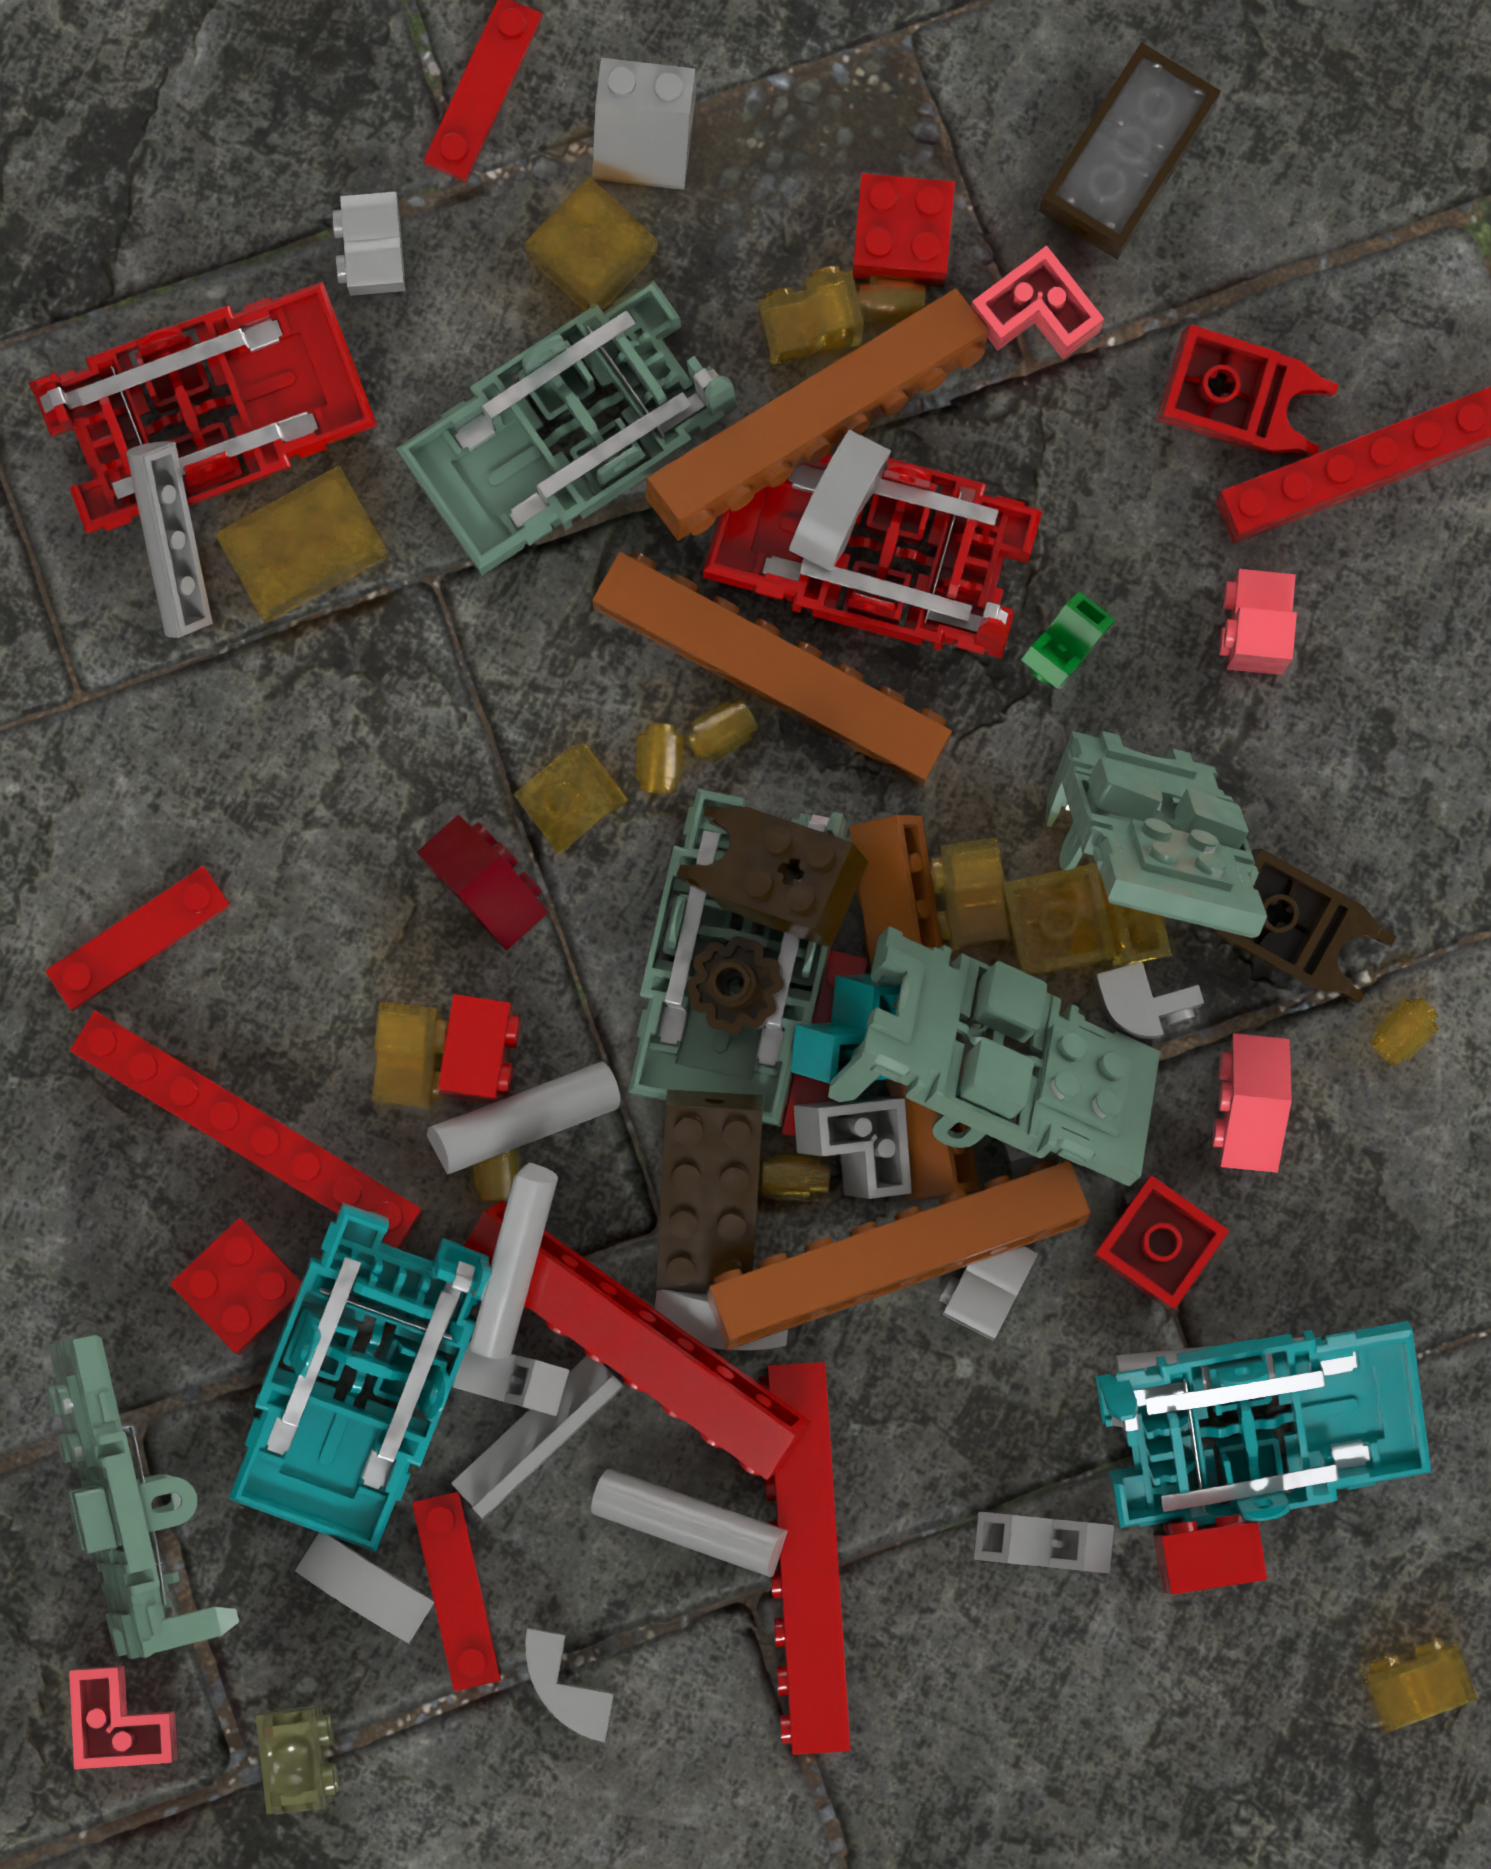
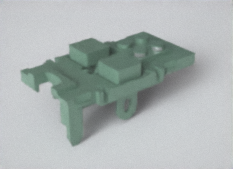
M891 926L878 937L871 979L877 982L882 976H885L901 984L899 997L893 1002L892 1008L896 1009V1014L893 1015L878 1007L870 1013L866 1023L868 1027L865 1040L853 1051L851 1061L831 1080L828 1093L829 1098L838 1102L855 1100L877 1077L882 1075L906 1085L905 1096L907 1099L940 1113L933 1123L932 1132L934 1137L945 1145L958 1148L970 1147L987 1134L1038 1158H1043L1052 1151L1067 1160L1092 1169L1127 1186L1132 1185L1141 1177L1160 1057L1159 1050L1118 1031L1111 1033L1085 1021V1016L1079 1014V1007L1070 1004L1059 1013L1061 999L1047 993V984L1044 981L1001 961H997L992 966H989L961 953L950 963L952 948L943 944L939 949L936 947L929 949L903 937V932ZM957 1032L964 1036L967 1045L973 1047L963 1059L965 1044L955 1040ZM1006 1035L1021 1043H1025L1031 1037L1029 1050L1032 1051L1031 1055H1023L1003 1046L1004 1036ZM1017 1115L1016 1124L1007 1121L1012 1120ZM956 1123L969 1126L960 1133L950 1130Z

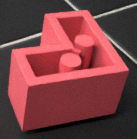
M1045 246L974 299L971 304V308L989 329L988 339L997 351L1035 323L1061 358L1065 359L1101 331L1104 322L1102 315L1048 246Z
M1239 569L1234 577V582L1226 581L1223 609L1231 610V618L1227 619L1226 626L1222 627L1219 655L1227 656V670L1276 675L1284 673L1293 660L1297 613L1292 612L1295 574Z
M1233 1033L1230 1052L1222 1051L1220 1055L1218 1078L1227 1082L1221 1083L1219 1111H1225L1223 1119L1215 1118L1212 1146L1221 1147V1167L1278 1173L1292 1101L1290 1039Z
M125 1666L83 1668L69 1671L74 1769L172 1763L178 1760L175 1711L127 1714Z

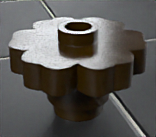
M735 936L728 942L726 947L718 942H711L706 946L704 952H701L694 958L693 966L698 975L691 977L686 983V988L690 995V1005L698 1013H707V1024L712 1029L737 1035L741 1033L746 1024L751 1028L761 1029L767 1024L768 1019L777 1015L779 1006L774 997L780 995L786 988V983L782 976V966L780 962L773 958H765V948L758 941H748L743 937ZM735 978H742L744 980L742 990L738 994L732 995L729 990L730 982Z

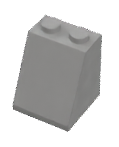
M601 58L595 102L592 179L685 190L695 108L694 68Z

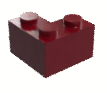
M458 814L416 852L437 878L465 905L482 927L506 951L549 913L537 899L543 892L525 871L520 875L516 874L513 868L519 862L502 843L499 842L497 844L494 837L479 822L471 827Z

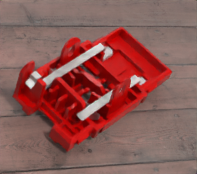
M323 281L274 300H270V297L243 306L244 311L236 314L233 313L231 306L228 305L177 325L155 330L139 339L86 358L88 369L76 373L74 369L60 375L54 372L29 381L50 437L53 438L75 430L93 480L69 487L87 535L98 532L102 528H105L106 532L133 522L132 517L140 516L126 452L136 446L150 443L148 436L158 433L169 425L185 421L190 432L175 439L167 440L176 444L184 486L190 496L187 498L189 507L273 476L272 473L277 471L290 470L292 466L289 460L296 458L298 455L300 459L327 450V444L331 445L378 427ZM195 329L200 344L195 345L192 337L184 336L183 332ZM138 349L139 352L135 353V357L139 367L134 368L129 352ZM206 359L216 386L220 387L228 384L232 394L209 399L200 405L192 406L191 402L212 394L210 383L201 362ZM145 382L150 397L159 413H165L180 407L181 411L161 417L154 423L144 427L140 416L151 411L140 384ZM236 404L239 414L228 417L236 436L235 438L230 439L223 422H218L204 428L200 427L197 416L203 415L212 409ZM242 453L250 473L248 476H244L237 455Z
M828 453L815 463L807 461L795 468L792 475L782 484L776 487L768 485L761 489L740 510L731 511L729 509L719 515L704 566L703 578L750 591L756 589L755 593L779 600H783V597H786L787 601L793 602L792 611L800 613L802 607L811 609L812 616L906 642L921 645L923 640L933 642V649L940 651L943 643L950 645L956 643V648L982 655L986 651L988 652L987 655L1002 658L1014 611L1011 608L1000 606L1004 590L996 588L1004 557L1028 564L1042 510L1025 506V502L998 495L995 498L984 495L986 484L888 458L880 482L873 492L874 495L865 528L869 533L884 536L885 541L881 543L867 537L850 535L847 543L849 546L865 547L881 553L879 565L858 560L854 564L853 571H849L847 567L851 555L842 553L833 569L829 571L789 551L805 509L834 455ZM937 485L943 486L941 494L935 493ZM864 507L857 516L855 526L860 524ZM931 508L936 509L927 545L938 548L935 558L915 550L896 546L897 541L920 545L923 541ZM893 556L913 560L923 566L932 568L931 575L919 574L915 589L910 588L912 575L890 569ZM846 586L848 589L841 611L836 609L841 588ZM905 603L910 604L905 625L901 627L899 624Z

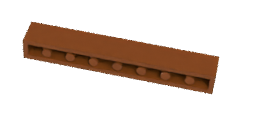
M955 288L648 476L646 481V499L678 541L690 533L692 535H699L714 523L716 517L727 510L737 511L746 506L753 499L754 494L768 485L776 487L785 482L792 475L793 470L807 461L815 463L821 460L830 452L834 444L844 438L848 430L861 435L869 427L870 422L884 413L886 416L897 413L907 404L909 398L922 390L930 392L936 389L952 371L959 367L967 369L976 364L985 353L989 329Z
M619 551L592 599L593 609L921 786L925 785L952 734V730L945 727L947 723L945 718L927 708H922L920 713L904 705L906 698L889 687L881 685L879 690L872 688L862 682L863 674L846 664L839 663L838 667L835 668L822 661L823 653L803 641H798L795 646L779 637L781 630L765 620L757 618L755 623L746 620L738 615L740 609L730 601L719 596H715L714 600L711 601L696 593L699 587L689 579L679 574H674L670 579L655 570L657 564L650 558L635 551L632 552L631 556Z
M893 815L851 825V842L856 845L869 861L858 885L857 898L863 912L866 932L864 944L870 958L871 971L878 937L889 926L903 932V937L929 949L933 947L939 949L942 946L922 816ZM886 1079V1088L891 1097L905 1098L912 1194H905L906 1201L940 1199L965 1190L966 1193L980 1191L973 1145L958 1148L938 1141L933 1135L932 1127L940 1113L907 1099L905 1096L906 1085ZM956 1123L950 1130L960 1133L969 1126Z
M1054 1159L1046 1160L1028 1169L1029 1175L1014 1180L1011 1179L1010 1175L1000 1176L983 1185L985 1190L967 1196L965 1190L957 1191L939 1200L940 1206L926 1211H922L921 1206L911 1207L894 1216L895 1221L878 1227L876 1222L865 1223L852 1229L849 1232L851 1237L833 1243L830 1237L823 1238L805 1246V1253L787 1258L786 1253L777 1254L759 1263L760 1269L742 1274L741 1269H735L714 1278L715 1284L709 1286L707 1300L726 1350L1085 1225L1091 1212L1070 1160L1057 1165Z

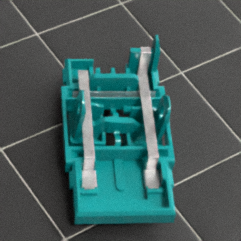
M342 1202L336 1222H330L321 1245V1249L324 1251L321 1258L311 1257L309 1260L306 1276L302 1278L262 1381L261 1392L257 1394L254 1407L261 1409V1415L259 1418L254 1417L244 1443L247 1448L229 1492V1500L376 1552L396 1501H401L411 1475V1473L407 1472L410 1464L419 1467L422 1464L476 1325V1317L469 1313L473 1305L477 1306L479 1300L482 1301L492 1271L489 1264V1256L465 1248L461 1244L445 1238L441 1240L434 1261L382 1242V1239L389 1227L388 1217ZM302 1301L309 1302V1303H311V1304L320 1306V1307H322V1308H319V1307H316V1306H313V1305L304 1303V1302H302ZM366 1314L376 1319L371 1338L366 1345L364 1353H360L351 1349L358 1332V1327L353 1319L363 1322ZM385 1322L396 1325L394 1333L388 1335L379 1359L375 1358L374 1353L380 1344ZM444 1352L454 1355L448 1373L445 1369L447 1358ZM280 1358H282L285 1365L293 1367L295 1372L279 1367ZM348 1365L357 1371L354 1382L342 1402L333 1398L336 1387L318 1381L316 1378L320 1376L332 1381H338L344 1366ZM367 1373L372 1375L369 1385L374 1395L397 1402L396 1409L370 1399L367 1400L364 1409L353 1406L356 1397L362 1390ZM414 1409L422 1411L425 1419L412 1415Z
M1404 1321L1356 1330V1334L1354 1331L1327 1335L1325 1340H1321V1337H1315L1312 1330L1303 1331V1340L1295 1342L1291 1334L1263 1339H1250L1176 1354L1177 1362L1167 1364L1165 1356L1156 1357V1366L1146 1367L1147 1371L1141 1368L1115 1373L1116 1377H1112L1111 1374L1095 1376L1102 1423L1106 1427H1122L1128 1446L1132 1448L1134 1467L1109 1471L1120 1528L1161 1524L1175 1518H1180L1181 1522L1197 1521V1526L1216 1523V1517L1241 1514L1245 1520L1250 1521L1272 1520L1286 1515L1290 1509L1335 1502L1338 1500V1489L1346 1488L1347 1490L1374 1486L1377 1482L1431 1473L1413 1330L1409 1322ZM1272 1353L1274 1379H1269L1265 1354ZM1201 1366L1204 1368L1207 1390H1204ZM1272 1395H1278L1279 1405L1291 1403L1292 1411L1282 1412L1268 1419H1254L1251 1412V1407L1269 1404L1272 1401ZM1207 1406L1212 1407L1216 1416L1222 1415V1412L1237 1409L1239 1422L1223 1427H1199V1420L1208 1418ZM1293 1421L1294 1432L1283 1433L1288 1473L1284 1474L1279 1441L1272 1430L1256 1432V1430L1273 1429L1283 1423ZM1235 1433H1241V1435L1228 1437ZM1202 1437L1220 1438L1216 1440L1215 1444L1222 1486H1218L1213 1447L1202 1448ZM1291 1489V1493H1286V1490ZM1226 1501H1228V1503H1229V1504L1221 1505V1502H1226Z

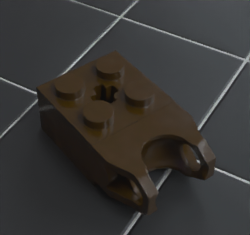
M707 806L703 816L709 819L710 824L726 831L729 835L730 843L728 850L723 858L710 865H680L676 875L684 883L707 893L723 909L743 915L746 919L831 948L869 862L856 845L851 841L750 807L720 808Z
M1262 848L1253 849L1254 866L1257 867L1259 872L1253 888L1259 891L1265 911L1268 905H1276L1278 901L1283 904L1280 911L1286 914L1284 921H1274L1270 924L1266 918L1260 935L1253 938L1209 928L1208 932L1310 989L1337 992L1356 1003H1360L1365 993L1355 988L1339 968L1338 955L1341 947L1346 941L1357 936L1375 939L1385 945L1392 946L1397 936L1380 927L1361 904Z

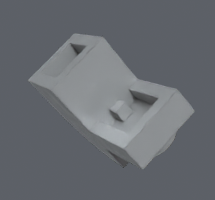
M1142 961L1096 974L1093 978L1102 1011L1109 1023L1122 1034L1138 1040L1160 1039L1164 1035L1160 1023L1161 1018L1166 1017L1168 1025L1194 1018L1195 1013L1193 1009L1200 1008L1204 1004L1199 985L1153 998Z

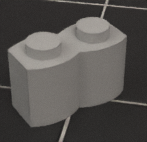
M397 192L340 196L341 209L332 211L335 238H344L345 255H336L338 283H347L350 296L406 291Z
M1023 1246L967 1266L961 1279L951 1276L939 1299L940 1302L947 1305L942 1315L994 1341L1038 1253Z

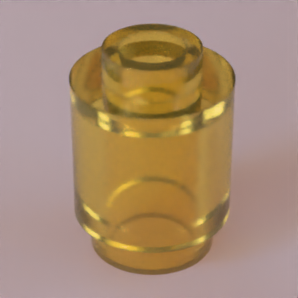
M869 275L868 284L859 283L857 311L866 312V322L898 324L924 308L926 285L914 283V278Z
M738 698L731 703L726 700L688 723L692 733L685 737L699 760L707 757L714 764L751 741L750 735L758 731L759 728L745 703Z
M648 724L646 732L637 734L635 779L640 781V792L652 794L677 793V782L682 781L684 735L675 733L674 725Z
M1404 997L1373 1030L1376 1035L1369 1041V1044L1384 1060L1397 1068L1403 1061L1409 1062L1439 1031V1027L1435 1023L1439 1015L1422 998L1417 997L1412 1001Z
M519 1147L472 1165L474 1190H479L480 1201L509 1199L514 1177L521 1170Z
M775 1153V1158H763L762 1196H774V1201L819 1203V1194L829 1193L830 1165H821V1156Z

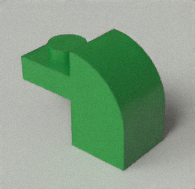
M1078 591L1065 604L1048 629L1031 645L1021 661L1029 666L1030 672L1039 681L1045 684H1052L1057 689H1062L1116 620Z

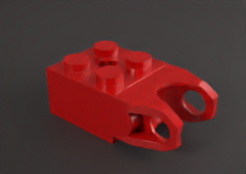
M1190 324L1181 333L1155 420L1264 455L1292 453L1310 457L1318 454L1320 446L1308 441L1302 434L1296 432L1291 427L1287 418V406L1291 398L1298 394H1319L1332 397L1333 394L1336 395L1339 384L1320 377L1300 360ZM1216 376L1222 379L1220 386L1227 387L1226 393H1222L1219 396L1213 395L1211 393L1212 389L1208 387V382L1215 379Z

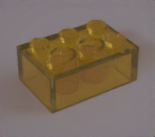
M339 465L215 533L223 551L265 625L388 558L382 540Z

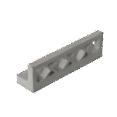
M586 1356L568 1374L557 1416L529 1409L451 1484L472 1505V1509L484 1519L624 1386L604 1364L598 1363Z

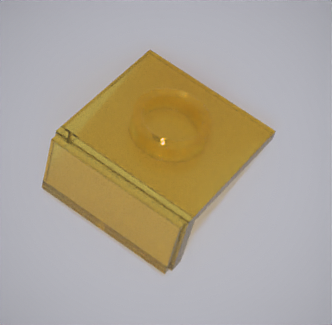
M585 743L565 750L514 794L558 854L566 850L607 814L621 809L629 801Z

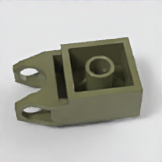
M322 1705L266 1711L257 1715L256 1725L266 1814L278 1815L318 1810L329 1805L332 1802V1795H336V1792L340 1791L337 1764H328L326 1746L334 1743L331 1714L323 1715Z

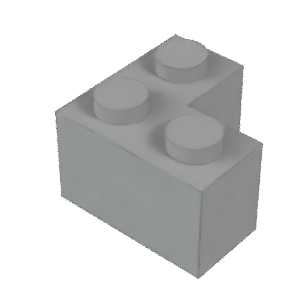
M877 1095L844 1102L835 1100L793 1105L797 1153L815 1156L841 1154L844 1195L872 1199L912 1194L905 1098Z

